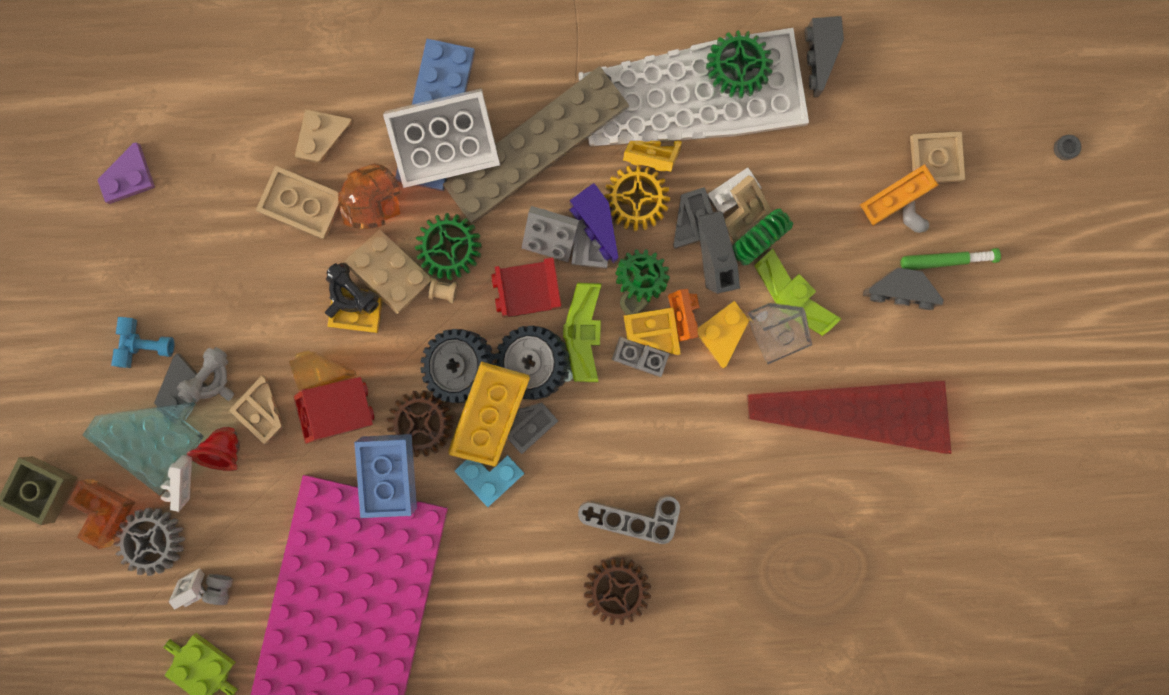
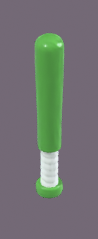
M993 248L991 251L969 253L967 251L910 255L902 257L900 264L903 269L921 270L966 265L971 262L980 261L998 263L1001 260V252L999 248Z

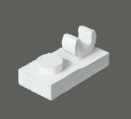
M746 168L707 194L709 201L717 212L725 213L737 205L730 190L748 175L755 179L760 189L762 188L749 168Z
M182 455L175 463H172L168 470L170 480L165 481L161 485L162 489L169 491H165L161 496V500L171 501L170 510L179 512L190 499L192 457Z
M200 568L178 580L169 600L174 610L182 605L187 607L203 598L202 593L205 590L201 583L205 574Z

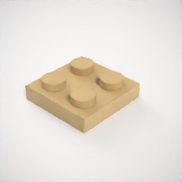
M962 132L913 134L910 136L913 171L925 164L937 183L965 181Z

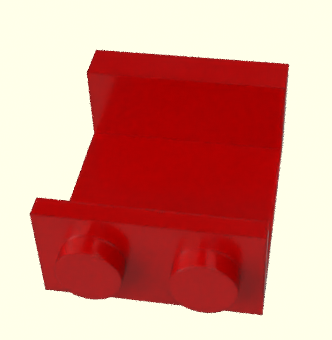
M554 258L544 259V262L507 268L496 266L495 273L491 274L493 288H498L499 298H495L497 313L502 312L504 318L562 309Z

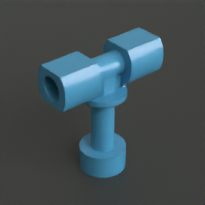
M118 317L116 334L120 335L118 349H113L111 366L131 368L133 353H138L139 349L155 350L159 356L171 357L174 352L173 337L161 336L159 341L140 339L139 334H135L137 320Z

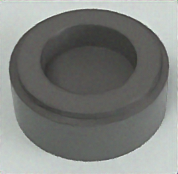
M1064 135L1054 144V153L1061 160H1071L1081 152V142L1074 135Z

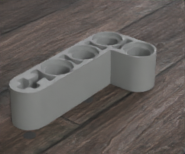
M664 495L658 499L654 515L649 516L594 501H586L580 505L578 516L580 521L588 526L659 544H666L674 536L680 505L674 497ZM667 500L674 502L675 505L674 510L669 514H665L661 510L662 504ZM588 507H593V512L601 514L600 509H604L605 511L602 515L603 523H599V517L594 515L590 519H586V514L582 513V511L588 510ZM610 513H617L621 517L620 522L615 526L608 524L606 521ZM635 519H641L645 523L644 528L639 532L631 529V523ZM665 525L668 527L669 531L666 537L659 538L655 535V530L658 526Z

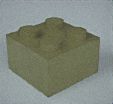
M34 456L19 457L0 494V506L39 525L55 523L77 477Z

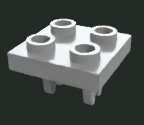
M531 206L528 213L522 249L568 262L579 220Z

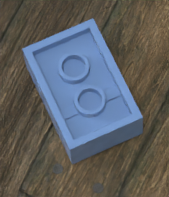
M412 434L360 437L354 442L360 518L411 516L417 509Z

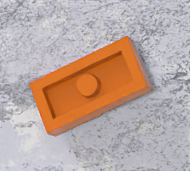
M681 289L668 294L670 308L674 309L679 342L698 338V325L692 310L700 308L697 294L689 293L688 289Z

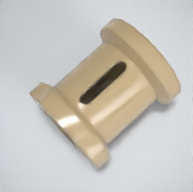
M433 277L429 289V299L439 298L454 303L458 283L442 282Z

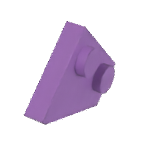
M137 142L133 143L97 179L104 200L108 204L155 188L141 145Z

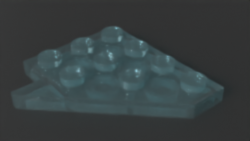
M194 402L100 414L93 418L83 433L86 439L159 496L167 490L162 489L161 485L165 481L170 480L168 477L170 465L175 463L182 455L187 456V452L196 449L204 437L185 422L196 405Z

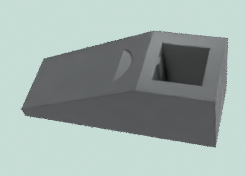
M842 16L812 18L808 27H805V41L809 42L810 51H807V65L811 66L812 75H809V88L813 90L814 97H819L823 92L844 41Z
M719 211L697 216L706 288L717 294L740 289L738 264L723 213Z

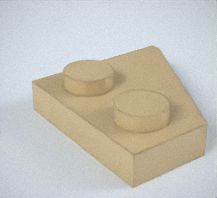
M305 109L295 157L321 164L328 155L329 150L339 142V137L343 132L352 126V119Z

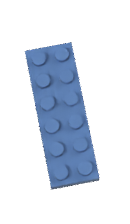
M426 39L412 105L466 92L475 54L474 48ZM397 167L395 180L402 183ZM447 178L416 186L444 191L443 183L446 182Z

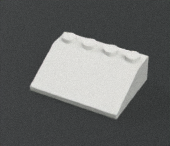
M482 88L388 110L383 114L403 188L500 165Z

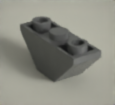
M896 268L863 291V296L870 297V301L884 303L885 299L895 301L894 304L898 306H909L910 303L919 304V309L934 310V307L943 305L944 301L922 271Z

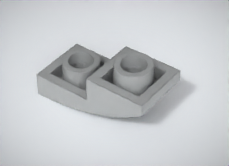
M619 337L612 360L661 377L669 354Z

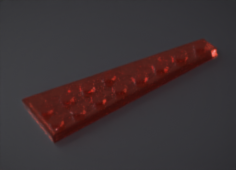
M945 381L747 395L748 418L750 420L952 454Z

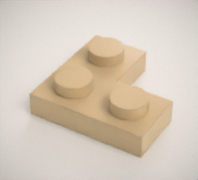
M750 175L730 190L739 208L725 219L729 237L735 243L772 212L757 182Z

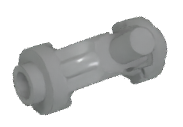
M217 347L214 349L208 348L203 355L204 363L202 369L194 378L180 382L177 387L179 391L178 396L187 403L216 396L218 393L226 400H231L235 393L225 386L227 383L226 365L229 363L226 359L227 354ZM214 372V379L212 383L208 386L202 387L203 382L207 379L210 373Z

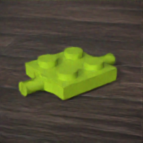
M195 633L183 647L173 642L172 639H169L166 645H164L163 648L175 656L173 664L164 676L190 695H213L218 690H222L227 695H235L238 691V688L227 681L229 672L236 662L199 634Z

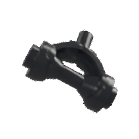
M335 263L326 272V281L329 283V298L333 303L325 311V314L333 318L340 309L345 312L371 314L379 305L377 302L379 296L373 291H364L357 287L351 281L350 270L344 263ZM342 287L354 296V300H348L344 297L341 291Z

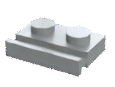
M579 220L573 246L572 265L607 269L608 261L604 259L598 250L601 246L596 239L594 241L589 239L584 231L586 228L582 220Z

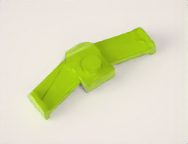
M773 248L754 265L773 297L775 305L784 314H788L821 336L829 332L841 320L840 317L809 299L816 291L800 274L793 280L790 279Z
M577 283L567 320L563 325V339L569 352L574 382H599L591 345L600 346L601 320H592L602 283Z

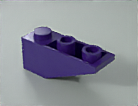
M593 183L570 200L572 208L569 211L575 219L582 220L586 228L584 231L591 241L596 239L601 248L598 250L606 261L611 259L615 264L618 261V252L609 202L595 183Z

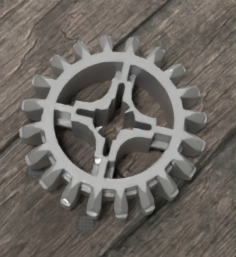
M151 507L145 508L144 511L141 509L136 510L134 515L126 516L127 522L119 524L123 531L116 532L115 535L120 538V541L115 542L113 545L120 546L121 550L115 555H123L124 558L120 564L130 563L128 571L137 569V575H142L145 572L147 576H152L155 572L158 574L163 573L165 568L173 567L172 561L180 559L176 552L183 551L184 548L179 545V542L184 541L185 538L179 537L178 533L182 532L184 528H176L175 525L178 519L170 520V512H165L162 515L161 508H157L154 511ZM145 521L155 523V526L150 528L149 531L138 528ZM163 533L166 536V543L163 540ZM151 552L162 555L157 561L144 559Z

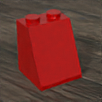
M361 377L305 389L293 396L305 444L373 425L372 421L375 419L374 411L371 406H368L366 399L368 388L366 383L362 382Z

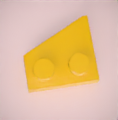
M735 301L701 325L697 330L698 337L722 368L727 366L749 322V319Z
M673 308L624 315L627 340L674 355L681 354Z

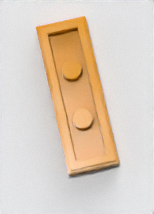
M924 164L860 204V207L872 226L936 188L938 183Z

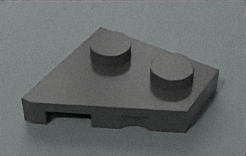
M705 187L681 194L673 243L674 249L700 241L697 216L713 213Z
M179 353L174 355L154 402L170 422H174L195 403L194 401L187 403L178 396L179 391L177 387L180 382L188 381L197 375L196 371ZM203 382L202 387L208 386L205 382Z
M543 403L520 408L517 411L507 439L523 454L558 422V419Z

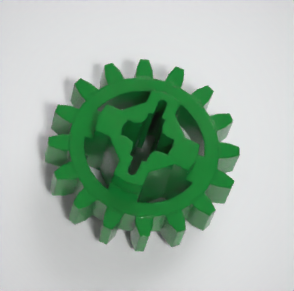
M635 249L633 256L630 253H626L625 258L620 259L619 267H617L615 275L618 276L616 284H623L620 291H628L629 299L635 295L637 296V302H640L642 297H645L647 302H650L652 295L655 298H659L661 292L665 291L670 276L666 275L669 267H662L665 260H657L656 252L650 256L647 249L644 250L643 254H640L638 249Z

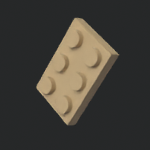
M275 166L256 211L326 240L345 195Z
M380 229L344 261L349 270L397 314L404 310L432 281V277Z

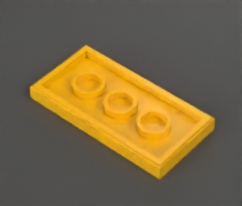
M481 362L449 447V455L496 467L530 380L529 375Z

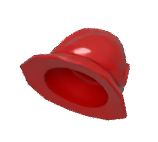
M231 427L216 429L196 449L187 452V456L192 457V461L198 465L210 469L235 471L238 469L236 461L238 459L237 453L240 450L237 432Z

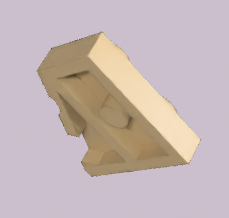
M261 376L229 410L263 444H268L284 427L269 382L265 376Z

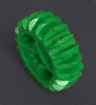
M739 30L736 31L735 37L730 32L726 33L725 39L719 37L717 39L718 45L713 44L710 49L712 53L707 55V60L710 62L706 64V69L711 71L708 74V79H715L713 87L722 86L721 94L726 89L729 90L730 98L734 96L735 92H738L740 99L743 98L745 92L749 97L754 94V90L760 92L762 89L761 84L766 85L769 79L767 76H771L773 71L769 68L773 65V60L768 58L771 55V50H763L766 47V42L758 44V35L754 36L753 39L749 38V31L745 33L744 37L741 36ZM735 48L733 57L720 61L723 53ZM744 49L750 51L754 56L747 55ZM737 59L740 61V65L743 66L741 71L739 65L735 64ZM759 68L758 74L754 78L744 81L746 72ZM724 73H731L734 76L735 81L727 77Z
M775 209L732 246L736 260L740 261L743 266L749 265L790 231L793 227V222L788 214L784 213L782 209Z
M445 213L444 221H442L439 215H436L437 223L433 224L431 220H427L430 228L428 230L425 227L420 228L425 234L424 237L416 236V240L422 242V244L416 245L415 249L423 251L417 255V259H426L421 266L424 269L431 266L428 272L430 275L435 274L438 270L437 277L439 279L444 277L445 272L447 273L448 280H452L453 272L456 273L458 278H462L460 270L464 269L469 274L471 271L467 265L469 263L475 267L477 265L472 257H481V253L474 251L475 249L482 248L481 243L474 242L480 238V234H472L476 227L474 225L467 227L469 222L467 218H464L459 223L460 216L458 214H455L452 221L449 213ZM446 228L458 229L466 236L452 238L447 233ZM439 232L440 241L435 246H432L433 249L429 250L433 236ZM445 237L451 244H455L451 246L452 256L446 249L443 251V248L446 247ZM468 244L465 257L458 262V251ZM436 255L438 257L447 256L451 266L437 264L431 257Z

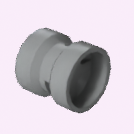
M209 574L206 580L208 588L203 594L202 601L214 605H227L229 600L227 593L228 589L232 587L233 578L225 575Z

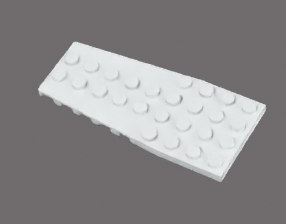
M793 28L750 34L749 38L751 39L756 35L759 36L758 44L766 42V47L763 50H771V55L768 58L773 60V65L769 67L773 71L771 76H767L769 79L766 85L761 84L762 89L760 92L754 90V94L750 97L745 92L741 99L738 97V92H735L734 96L730 98V91L727 89L721 94L722 86L713 87L715 79H708V74L711 71L706 69V64L710 62L707 60V55L712 53L710 49L713 44L718 45L717 40L693 45L691 48L680 51L679 49L668 51L667 54L659 56H647L645 59L634 62H621V65L613 67H601L627 101L629 108L588 138L589 146L629 144L630 141L662 142L733 137L808 125L809 119ZM735 48L723 53L720 61L733 57ZM744 49L747 55L754 56L750 51ZM737 59L735 64L739 65L741 71L743 66L740 65V61ZM759 68L746 72L744 81L754 78L758 74ZM580 72L579 81L591 72ZM724 73L727 77L735 81L734 76L731 73Z

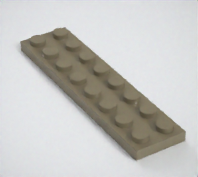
M599 66L495 144L500 165L453 176L443 183V186L470 223L474 224L629 108V104Z

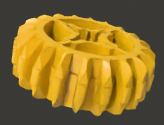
M636 165L635 172H632V168L627 166V174H624L620 169L617 171L620 179L611 176L610 181L614 185L607 184L605 187L607 191L611 192L604 194L606 200L611 201L609 202L610 209H614L611 211V218L618 215L615 224L619 225L622 220L625 221V230L629 228L630 223L634 224V232H637L638 224H641L642 229L645 231L648 229V221L654 227L657 224L654 217L662 220L664 216L660 211H668V206L662 203L670 202V197L663 195L669 192V187L661 188L660 186L665 183V179L661 178L657 181L656 178L659 174L657 171L652 176L649 175L650 167L648 166L645 168V172H640L641 166ZM634 180L632 190L623 192V194L617 193L623 184ZM641 181L648 183L654 189L656 195L644 191ZM636 188H638V194H640V197H643L642 199H640L637 209L636 203H634V199L631 200V198H633L634 194L636 193ZM617 201L628 204L632 208V216L622 211ZM657 203L656 207L649 214L640 216L642 206Z

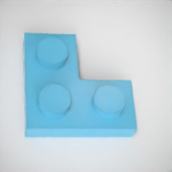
M509 455L491 471L482 463L466 460L455 470L457 475L487 507L525 474Z

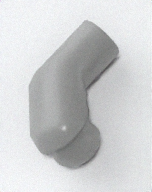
M915 201L903 207V222L907 227L917 233L926 232L929 229L928 220L915 213Z

